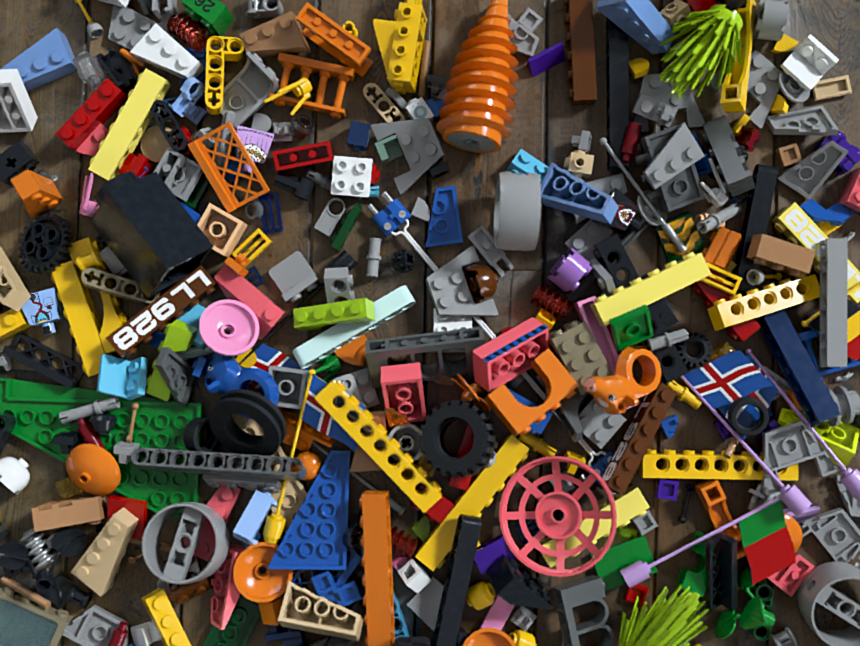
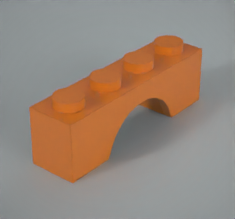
M707 479L694 485L714 530L733 521L726 505L727 498L718 480ZM736 524L719 532L737 540V559L746 556L740 530Z

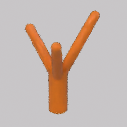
M125 48L120 49L119 54L132 63L137 76H139L141 73L137 64L143 66L146 62L136 59Z

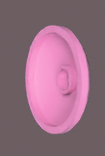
M226 299L214 302L204 310L199 322V332L205 345L212 351L224 356H237L247 352L255 344L259 335V322L254 312L247 305L236 300ZM228 330L231 334L227 335L224 331Z

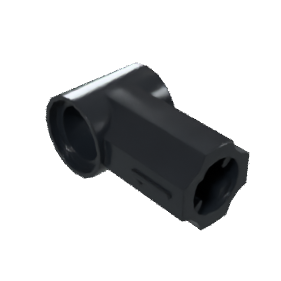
M281 170L277 173L274 182L275 187L290 192L293 196L308 201L315 185L314 182L306 178H298Z

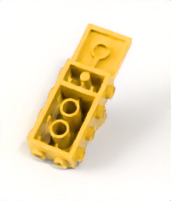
M423 0L399 2V8L395 9L394 21L373 19L387 80L392 89L402 95L406 94V92H416L427 23L422 5Z

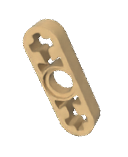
M368 83L364 86V98L386 123L393 122L390 116L391 112L396 119L401 118L400 121H405L403 114L377 84ZM369 89L372 91L375 89V95L378 97L377 101L373 95L368 96ZM382 102H387L390 106L385 112L379 110V104Z

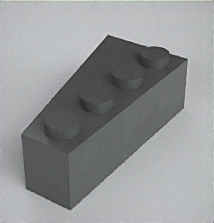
M723 115L703 124L705 131L702 132L705 143L710 142L711 148L708 150L712 159L716 158L719 163L715 165L719 176L724 175L726 181L722 183L726 193L730 191L732 197L754 189L755 184L752 175L742 156L739 145L735 141L726 116Z

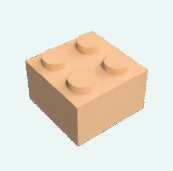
M209 203L197 224L212 243V249L226 257L231 255L248 226L243 221Z

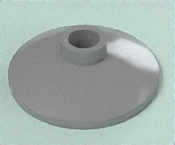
M784 70L780 72L778 82L783 94L795 103L806 101L809 98L810 91L808 92L800 87L798 82L790 75H787Z
M651 190L643 191L646 197L648 193L653 192ZM639 194L637 206L643 219L653 226L662 225ZM657 198L651 200V204L666 222L668 212L661 211Z

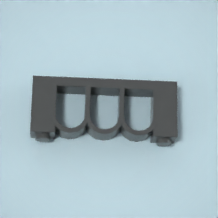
M482 327L365 341V354L372 388L382 387L381 367L391 366L388 357L410 354L411 363H417L416 353L438 351V360L432 365L420 364L422 381L436 380L442 373L450 378H458L457 374L462 377L467 373L468 377L474 376L472 351L485 344ZM465 348V356L458 362H449L443 358L442 350Z
M592 574L552 587L565 646H580L578 635L598 628L602 632V638L597 646H614V633L608 625H605L609 616V608L602 599L606 597V586L602 577ZM594 601L596 605L595 615L590 620L575 625L572 608Z

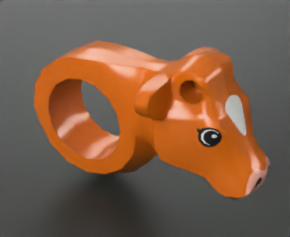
M628 346L620 353L615 362L614 375L588 377L583 383L584 390L593 396L596 404L604 408L607 414H622L626 411L627 407L639 404L638 398L651 393L658 387L661 380L660 362L651 351L634 349ZM635 359L640 362L643 372L639 384L635 382L632 375V364Z

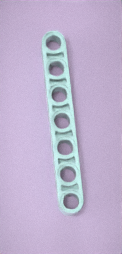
M401 286L374 302L375 321L359 324L338 323L298 346L292 353L301 369L308 368L340 349L341 345H347L412 307L416 301L407 286Z

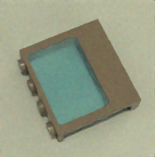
M8 586L2 587L0 589V646H58L67 624L73 621L74 616L69 615V612L66 610H58L51 607V605L46 609Z

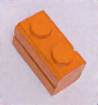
M720 226L717 232L713 231L709 240L711 244L709 248H704L702 255L706 262L727 270L742 241V235Z

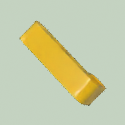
M212 36L207 40L205 105L207 112L211 115H218L223 111L225 61H240L244 57V43L239 38ZM213 46H219L220 49H219V50H213V49H211V47H213ZM237 47L240 51L233 52L231 48ZM213 64H218L220 67L218 69H213L210 66ZM216 82L219 84V87L213 88L210 84ZM213 96L216 97V106H212Z

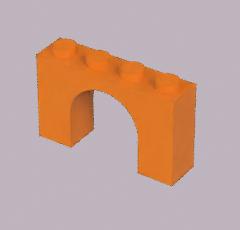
M549 348L530 363L546 386V398L542 405L537 407L522 405L504 384L500 385L485 398L486 402L514 437L519 433L521 436L531 430L530 424L534 421L538 424L547 417L544 414L549 409L553 412L562 405L559 402L564 397L568 400L576 394L574 389L579 386L578 383Z

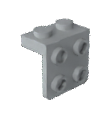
M299 251L294 252L269 270V275L282 292L281 296L288 303L298 301L302 297L301 294L314 290L318 286L317 283L320 282Z

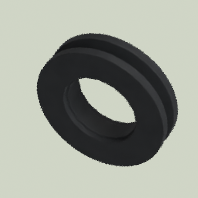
M236 389L226 392L213 407L209 416L210 427L217 440L235 454L271 456L277 451L287 431L286 421L277 406L266 397L249 390ZM232 414L249 416L261 426L264 435H252L245 432L235 423Z

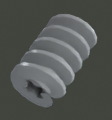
M34 528L20 535L23 537L19 542L27 543L25 546L28 550L30 549L27 557L34 556L31 562L32 564L38 563L34 568L37 571L53 562L56 552L49 553L52 548L49 549L48 546H45L48 539H41L45 533L34 532Z

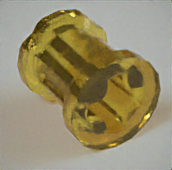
M725 340L716 349L715 354L723 356L736 350L728 345L729 343Z

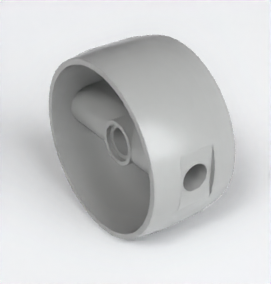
M499 172L496 181L494 203V248L504 251L535 250L541 214L540 176L530 172Z
M197 502L175 503L160 510L148 523L142 540L143 557L151 572L166 582L180 585L202 581L215 573L225 561L230 546L229 530L222 516L213 508ZM184 508L167 563L165 564L159 549L162 528L175 512ZM205 517H207L214 528L216 537L213 558L199 575L194 578H186L194 551L200 543L199 536ZM186 537L190 540V545L188 548L184 546V540Z
M839 561L827 562L811 570L799 586L798 606L808 626L828 645L860 646V604L850 599L845 593L839 592L830 586L841 580H860V568ZM816 602L851 623L852 626L839 630H829L815 625L814 607Z

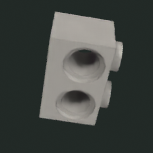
M348 267L325 268L324 284L327 304L354 300L355 291H351L350 287L353 286V275L349 274Z

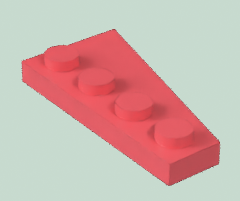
M221 485L206 505L217 511L226 524H228L243 489L240 487L238 489H230ZM205 517L199 536L200 543L193 555L210 562L215 552L216 537L211 522ZM186 537L184 540V546L188 548L190 545V540Z

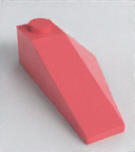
M227 264L215 275V281L228 300L239 301L247 305L254 312L259 322L258 339L260 341L264 339L286 311L247 279L237 274Z
M230 543L225 561L214 573V579H211L214 596L211 598L210 624L220 630L225 629L241 594L234 583L233 568L237 557L245 549L243 545Z

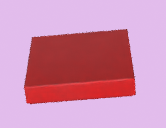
M110 495L107 504V522L116 512L124 507L139 519L132 537L143 539L144 531L147 527V501Z

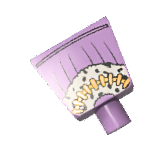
M237 126L236 132L254 163L264 164L274 134ZM235 147V157L240 158L242 152L240 148ZM243 163L242 172L251 173L250 165Z

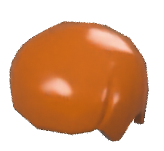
M305 451L295 457L299 458L307 468V474L302 480L310 481L315 479L323 466V461L317 453ZM299 465L293 468L295 473L300 470Z

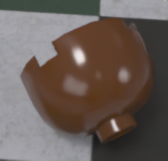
M474 264L464 268V270H467L464 274L470 293L474 296L473 302L480 303L490 299L497 289V274L484 264Z

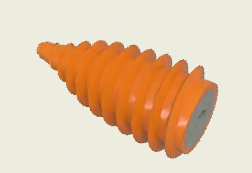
M491 0L486 8L485 15L478 20V26L469 31V38L461 44L462 52L455 57L456 65L450 71L452 79L446 84L447 93L442 98L444 106L439 111L441 120L436 126L443 140L455 148L475 153H493L500 149L501 140L510 137L512 134L510 129L504 125H509L514 121L513 116L508 111L516 107L515 102L510 98L517 94V89L512 83L518 80V75L512 69L516 68L519 62L511 55L516 53L518 48L510 41L515 34L509 29L511 20L508 18V0Z

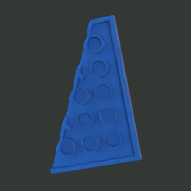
M330 451L269 564V569L346 570L347 547L343 544L342 539L348 529L350 451Z

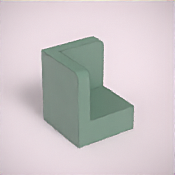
M396 135L374 143L383 165L403 156Z

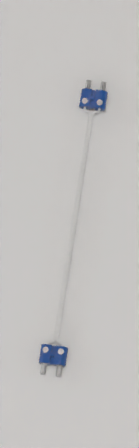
M385 191L381 195L388 203L385 209L378 212L372 204L367 206V209L374 216L372 221L386 237L391 234L394 236L402 234L430 268L436 272L439 268L406 231L409 226L408 220L412 215L398 199L393 200ZM406 223L404 227V232L399 231L397 233H394L397 230V228ZM472 316L491 339L496 338L495 334L480 317ZM527 372L522 373L521 375L542 400L545 401V393ZM581 438L578 442L591 456L588 466L602 477L614 453L611 450L595 453L585 440ZM600 454H603L598 458L596 462H593L591 464V462L594 459L593 455L598 456ZM596 480V481H595V484H596L600 489H603L602 486H601L600 484H598V481Z

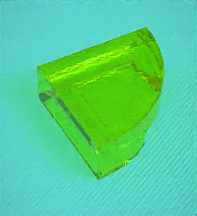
M426 514L411 527L423 543L427 540L430 533V522Z
M619 526L617 532L622 537L636 538L638 530Z

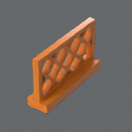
M230 121L187 144L228 213L270 191ZM225 128H228L232 134L230 141L220 138L221 131ZM207 138L216 140L214 150L208 149L203 140ZM219 141L229 144L227 154L217 152ZM232 146L240 148L242 152L240 158L230 156ZM216 155L226 158L224 167L217 166L215 163ZM229 159L239 162L237 172L227 169ZM242 163L250 165L252 169L250 176L240 173ZM226 172L236 175L234 184L227 183L225 179ZM239 176L249 179L247 189L237 186ZM252 180L259 182L263 190L259 192L250 190ZM236 189L246 192L245 199L241 202L235 196Z

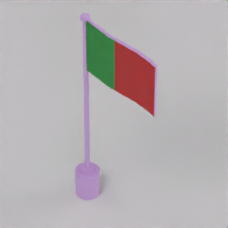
M777 497L649 565L646 561L642 563L641 560H638L621 569L620 572L628 587L631 588L650 578L649 573L652 572L650 568L739 522L741 541L750 565L752 585L796 563L794 545L784 519L783 501Z

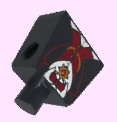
M614 188L609 193V196L613 198L619 208L612 223L607 224L597 220L592 222L618 233L625 232L627 227L637 232L643 222L634 217L639 208L620 190Z

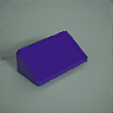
M559 42L528 59L526 67L532 77L565 60L563 43Z

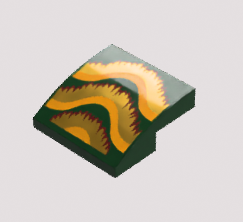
M690 212L683 213L665 222L671 226L682 243L687 246V249L680 254L662 229L663 225L653 226L667 263L682 259V256L690 252L696 253L704 249L700 234Z

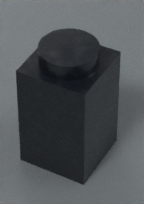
M134 172L122 173L105 183L95 194L94 199L100 207L91 222L92 226L148 298L184 279L200 266L213 248L212 243L157 172L142 178H138Z

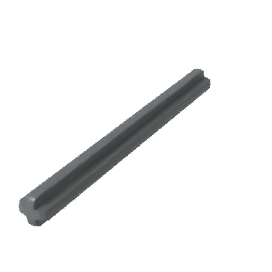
M643 218L640 219L643 224L637 232L631 229L620 240L625 250L650 225ZM610 252L607 259L610 263H613L617 257L614 253ZM592 269L580 281L577 289L570 291L566 295V298L571 303H574L596 281Z

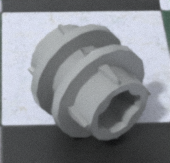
M835 386L833 391L829 388V393L834 402L839 406L841 415L828 421L827 424L835 427L840 424V421L843 424L852 423L855 415L860 414L859 395L854 390L848 391L844 386Z

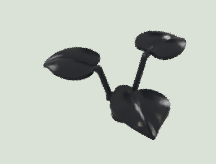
M65 529L58 532L51 542V547L58 551L50 569L42 568L36 573L30 558L26 557L28 548L24 544L14 541L0 546V566L9 570H18L24 567L26 561L33 574L32 578L36 579L35 588L38 590V594L59 608H62L67 602V596L72 589V581L65 575L53 578L54 568L61 553L66 557H76L85 550L87 545L86 533L79 529Z

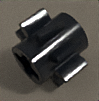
M404 249L393 253L395 257L391 259V265L394 270L399 271L400 274L413 270L411 266L415 264V258L411 252H407Z

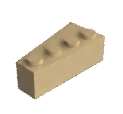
M0 246V302L19 311L31 295Z
M124 507L110 518L71 571L73 575L100 597L112 588L114 578L120 568L119 565L125 556L127 545L131 541L139 520Z
M290 581L288 582L278 617V622L282 627L359 642L363 626L361 615L338 604H334L322 596L311 593V591L301 588Z

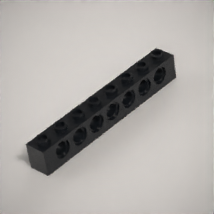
M617 234L594 245L595 250H593V253L598 261L601 260L604 269L612 276L615 288L620 286L626 288L630 286V281L639 278ZM610 252L614 253L617 257L615 263H610L607 259ZM620 269L625 272V278L622 281L616 276L617 271ZM654 304L647 305L654 334L649 339L664 335V332L668 333ZM647 340L640 342L642 346L645 345L647 350L651 351ZM674 344L671 347L666 346L651 351L660 362L661 380L669 383L689 373ZM667 355L670 361L668 365L663 366L661 359Z

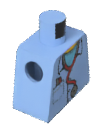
M50 288L30 294L31 297L22 307L29 325L42 326L44 335L56 333L53 322L63 320L64 318L63 305L57 297V288Z

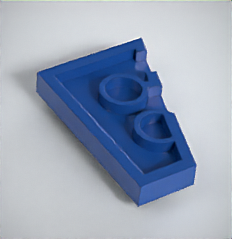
M455 186L436 188L425 248L463 243Z

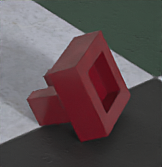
M742 127L735 141L740 145H744L747 152H753L754 148L752 146L754 142L760 141V132L756 128Z

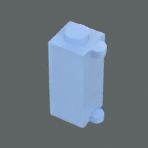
M264 490L261 492L255 491L233 531V537L249 545H257L258 541L254 539L271 507H277L278 502L272 498L270 493Z

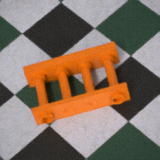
M308 2L296 16V20L305 26L303 30L305 37L345 66L354 68L355 73L362 78L374 64L367 57L371 52L369 46Z
M279 52L278 61L284 68L279 90L288 86L290 73L293 68L301 70V78L309 79V75L312 72L318 73L321 77L315 103L305 101L300 108L326 113L335 119L346 118V111L341 109L346 83L349 80L354 81L355 79L354 68ZM330 76L336 77L339 80L333 107L322 104L327 81ZM284 94L272 100V102L280 107H285V105L295 107L302 97L291 98Z

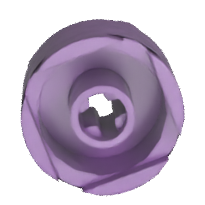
M569 248L567 250L569 254L566 257L562 255L549 271L552 275H547V278L564 292L576 290L580 285V278L583 275L586 276L592 269L590 262L573 248Z

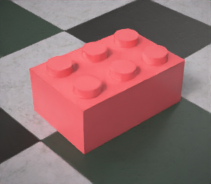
M420 362L382 366L381 385L388 425L426 421L424 419L426 417V404Z

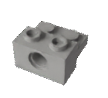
M169 147L154 171L157 172L175 196L186 202L203 174L199 164Z
M368 367L334 378L336 382L339 380L344 384L347 394L354 395L366 408L380 404L375 388H372Z

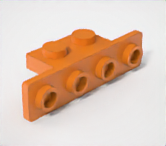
M277 406L286 421L287 427L286 435L282 442L292 446L299 416ZM302 420L296 449L303 452L309 451L314 440L325 446L332 447L336 439L319 432Z

